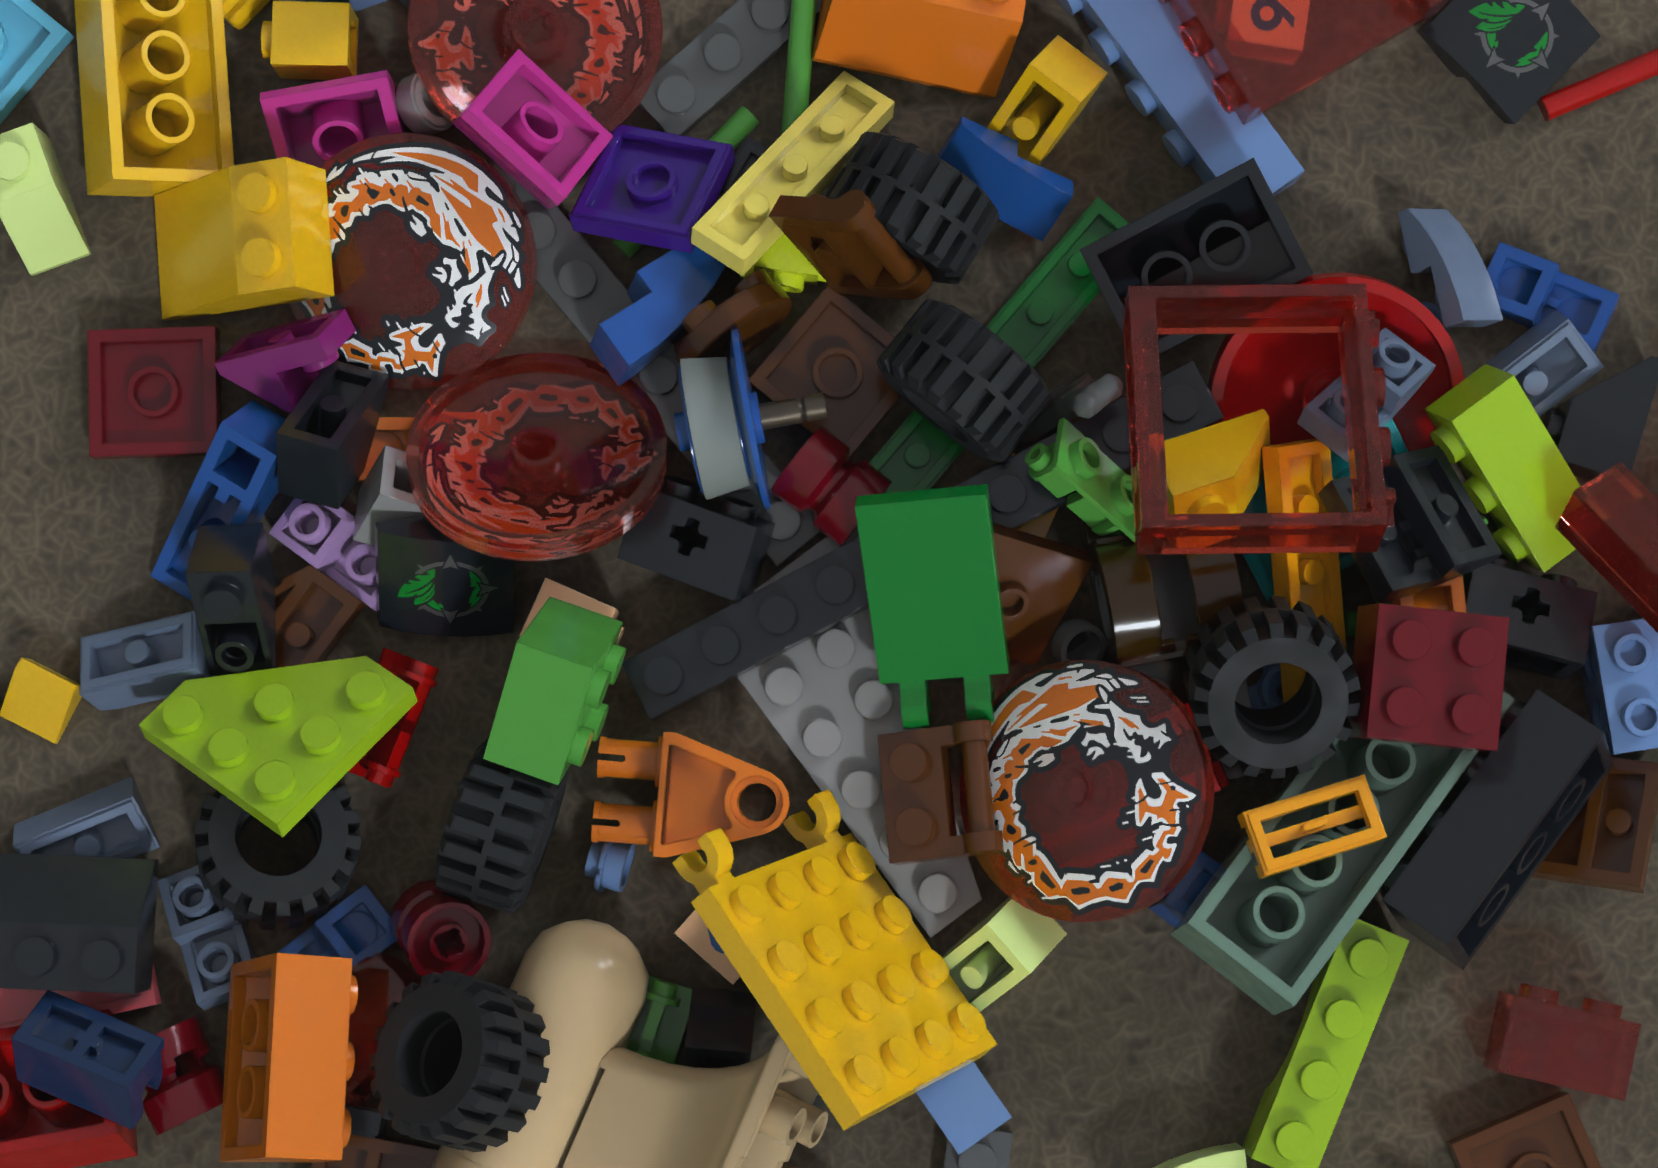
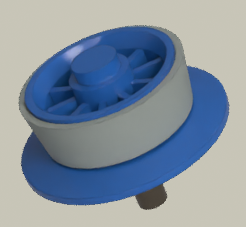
M731 329L730 363L727 357L680 359L678 375L684 411L674 413L678 442L681 452L691 450L698 484L706 500L750 486V479H752L764 509L771 508V497L762 443H766L764 430L802 423L804 419L809 422L828 418L823 393L803 396L802 399L795 397L759 404L757 392H752L739 329Z

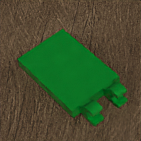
M988 484L857 496L855 512L880 684L899 683L903 728L930 727L928 712H931L932 707L928 680L960 677L964 678L967 721L990 720L994 722L993 707L995 706L992 675L1009 673V654Z

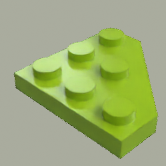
M360 656L184 680L139 724V727L145 739L283 838L418 700L412 686L369 657Z

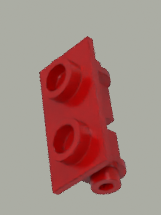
M384 647L378 664L412 686L418 702L348 772L389 788L392 787L395 777L400 778L402 772L399 771V767L431 687L436 688L438 682L434 680L439 669Z

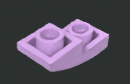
M294 498L269 534L316 569L325 573L370 608L377 611L375 546L353 540L355 516L341 506L339 509H334Z

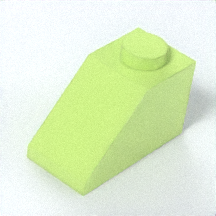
M29 123L0 134V219L31 276L92 255L51 139L34 123Z
M1023 886L991 911L941 957L948 966L950 976L967 1001L981 1012L1031 974L1067 933L1029 890Z

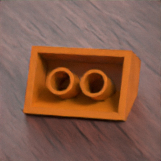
M821 0L811 61L969 95L995 98L1023 23L1026 0Z
M274 953L231 964L219 1162H329L342 1160L343 1148L349 1142L352 1125L350 1112L345 1108L346 1081L351 1078L355 1064L354 1047L348 1041L349 1017L354 1012L358 1000V983L356 977L352 975V958Z

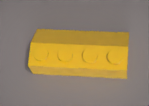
M74 0L87 195L149 197L226 167L234 166L223 0Z

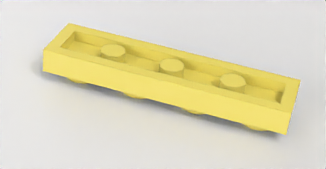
M843 71L692 227L691 244L744 276L783 234L781 229L769 217L779 196L810 197L813 194L820 195L835 179L861 134L868 131L879 133L893 118L895 101Z

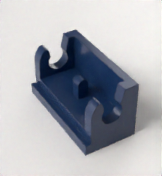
M50 990L46 991L11 1038L18 1081L131 1130L134 1129L142 1117L144 1103L142 1102V1094L145 1087L158 1090L162 1080L161 1051L164 1048V1038Z

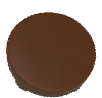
M761 269L751 273L735 287V295L719 306H716L712 300H708L695 307L686 315L682 325L688 334L674 347V351L677 354V362L680 364V359L727 357L730 363L731 329L736 328L740 332L745 356L768 339L783 323L792 308V300L778 282H773L765 270Z

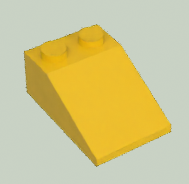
M288 157L229 166L154 195L162 320H180L334 296L325 169Z

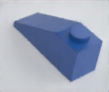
M252 400L221 422L152 570L151 577L192 601L185 572L199 526L260 522L278 492L276 433L285 422V418L257 401Z

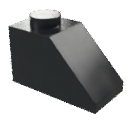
M1651 356L1559 404L1557 411H1547L1542 423L1575 476L1610 487L1628 482L1658 383L1657 357Z
M335 361L321 370L276 433L278 493L339 509L364 472L389 386L388 374L340 361Z
M692 987L684 1066L724 1068L751 1062L756 999L752 993L728 989Z

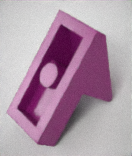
M345 308L243 335L214 365L222 377L291 413L318 376V370L327 367L339 358L340 355L337 350L350 338L356 329Z

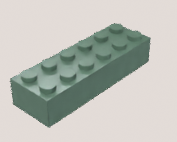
M1503 691L1501 719L1515 701L1505 691ZM1348 737L1347 741L1335 738L1332 743L1337 753L1327 761L1320 755L1309 760L1313 769L1299 774L1297 767L1294 766L1266 805L1365 774L1387 837L1366 846L1259 879L1255 869L1258 863L1255 854H1250L1246 844L1249 838L1247 832H1245L1170 935L1272 1015L1294 1007L1478 751ZM1354 793L1274 818L1261 824L1265 834L1359 804ZM1363 818L1277 845L1270 849L1273 858H1277L1365 830L1367 826Z

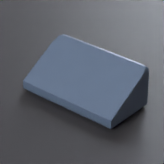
M1558 311L1548 314L1535 324L1534 327H1531L1485 363L1513 374L1539 417L1604 368L1569 318Z
M195 611L80 638L79 695L100 711L121 709L164 699L184 680L215 676L210 675Z
M133 777L21 821L14 825L13 847L18 854L135 858L160 847Z

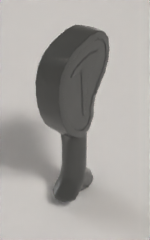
M1082 373L1073 377L1050 392L1052 402L1024 435L1021 442L1026 444L1057 427L1059 420L1065 418L1067 421H1071L1078 416L1087 419L1091 418L1110 402L1122 395L1123 383L1118 376L1109 373L1096 381L1088 373Z

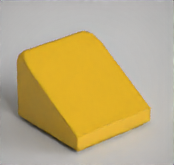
M20 657L6 692L0 716L54 744H58L82 698L79 695L80 684L32 659Z

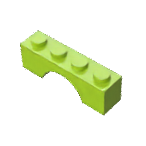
M1360 919L1356 920L1312 981L1306 1009L1295 1039L1280 1070L1265 1089L1242 1147L1245 1149V1154L1251 1159L1273 1168H1319L1410 940Z

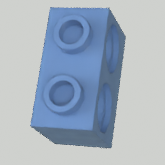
M1651 617L1591 626L1586 663L1581 667L1590 723L1604 732L1611 755L1658 748L1657 618Z

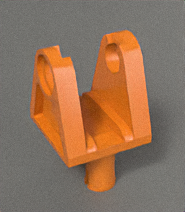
M663 732V736H659L658 742L614 739L607 736L600 737L598 753L625 756V761L597 760V778L614 777L655 781V787L658 788V800L653 801L652 807L602 803V801L595 800L592 818L618 820L620 825H592V843L600 841L649 845V852H653V857L667 858L694 850H701L697 840L705 833L721 828L729 842L767 834L778 828L787 817L790 807L789 792L778 777L762 768L674 732ZM761 783L767 785L776 796L775 810L764 821L750 820L740 809L739 800L741 793L752 784Z

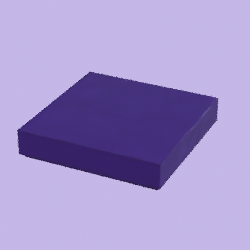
M615 123L611 131L613 138L600 153L569 215L573 231L692 254L695 245L691 244L692 227L715 204L735 162L733 145Z

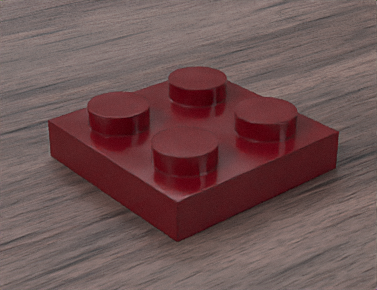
M215 326L87 330L89 457L97 460L206 456L221 424V375H219L214 365L220 359V330Z

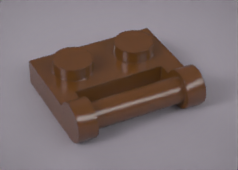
M850 190L838 199L828 198L819 194H813L810 197L780 195L769 214L773 222L838 294L913 300L922 296L931 286L933 276L930 270L919 258H910L875 217L876 207L862 190Z
M990 720L964 721L947 726L877 735L890 864L902 865L1004 851L1002 831L995 830L987 751V743L993 741ZM961 747L970 832L964 835H957L948 750V748Z

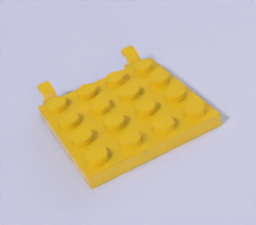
M828 789L814 794L807 800L808 805L816 815V825L805 811L790 815L782 822L788 832L796 840L802 842L807 850L734 877L730 872L734 860L733 848L723 830L718 828L705 833L697 840L707 856V864L696 850L680 855L672 864L687 882L693 884L700 895L691 904L845 1131L976 1061L998 1044L987 1030L986 1022L980 1011L967 1001L950 976L944 959L936 951L932 950L912 921L909 908L901 899L894 895L876 869L875 860L871 853L863 845L859 844L852 832L841 836L837 831L841 821L840 808Z

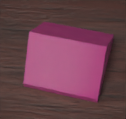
M520 49L510 57L452 122L547 210L558 206L568 196L613 138V135Z
M384 70L261 92L260 102L276 158L288 157L325 169L327 173L336 161L342 164L350 157L367 149L386 144L407 142L405 125L400 117L396 103L397 87L388 71ZM374 163L359 164L364 168H373L375 170L388 167L412 169L411 165L404 164L377 166ZM358 165L349 167L344 176L327 186V196L329 199L332 196L331 188H336L338 184L344 188L345 181L352 177Z

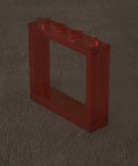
M1366 284L1128 286L1122 319L1136 555L1377 552L1386 529L1394 528L1395 526L1393 507L1397 498L1395 489L1393 487H1385L1383 467H1388L1390 464L1391 435L1389 427H1379L1377 407H1383L1386 381L1383 367H1374L1372 348H1377L1379 344L1380 319L1375 318V311H1368ZM1338 333L1353 512L1169 514L1158 334Z

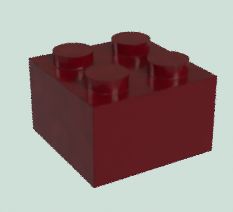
M1383 603L1358 606L1352 665L1359 678L1361 689L1355 692L1361 704L1358 716H1348V720L1353 728L1349 737L1464 750L1498 751L1510 617Z

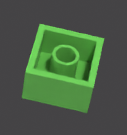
M549 597L516 643L483 759L555 785H559L571 764L581 767L588 753L591 741L596 742L602 731L609 705L602 703L608 685H614L624 661L626 648L616 645L623 622Z

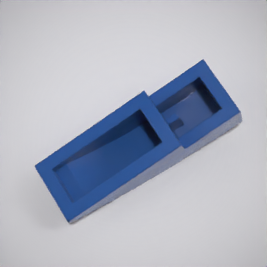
M695 246L692 254L671 250L636 272L627 291V295L633 304L600 323L590 343V347L618 387L651 364L680 336L685 329L682 325L683 319L695 307L707 300L726 265Z

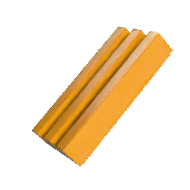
M1365 774L1248 810L1237 816L1241 829H1246L1249 838L1246 844L1250 854H1255L1258 863L1255 869L1259 879L1366 846L1387 837ZM1354 793L1359 804L1265 834L1261 824L1262 822ZM1364 818L1367 826L1365 830L1273 858L1271 847Z

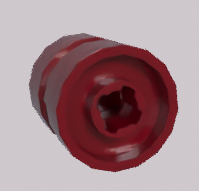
M820 426L790 461L770 491L797 513L808 509L814 512L813 525L841 547L858 527L855 512L856 497L883 494L892 484V481L866 460L852 463L849 460L850 447L824 426Z
M433 879L416 883L404 891L395 903L390 920L392 934L418 974L424 976L435 972L443 975L444 971H454L473 976L480 970L489 955L491 936L488 924L470 900L438 890L436 881Z
M196 1016L154 1034L164 1038V1048L161 1051L162 1080L158 1090L145 1087L147 1095L142 1102H144V1111L156 1136L223 1103L224 1074L219 1065L207 1064L205 1057L211 1047Z

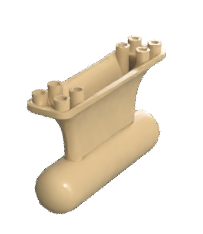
M580 919L562 922L543 930L526 950L509 988L517 991L518 995L527 997L535 1005L532 1013L541 1015L546 1026L541 1034V1038L549 1040L550 1055L544 1058L543 1066L549 1069L547 1083H540L537 1095L542 1098L536 1110L529 1109L525 1114L526 1125L518 1133L508 1131V1141L498 1147L487 1145L486 1151L471 1152L441 1145L431 1168H782L783 1163L789 1161L797 1142L808 1148H813L819 1142L827 1126L828 1112L813 1105L818 1092L779 1034L770 1049L758 1059L742 1065L724 1068H694L670 1064L626 1049L646 1003L649 974L639 950L626 936L609 924L590 919Z

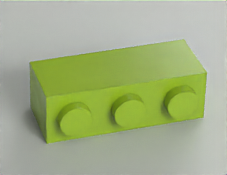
M1484 364L1424 409L1436 428L1431 433L1435 446L1439 445L1449 462L1452 464L1458 463L1467 478L1462 483L1475 507L1483 514L1488 513L1498 530L1492 533V536L1501 552L1512 563L1517 564L1519 561H1522L1545 573L1605 528L1513 374Z

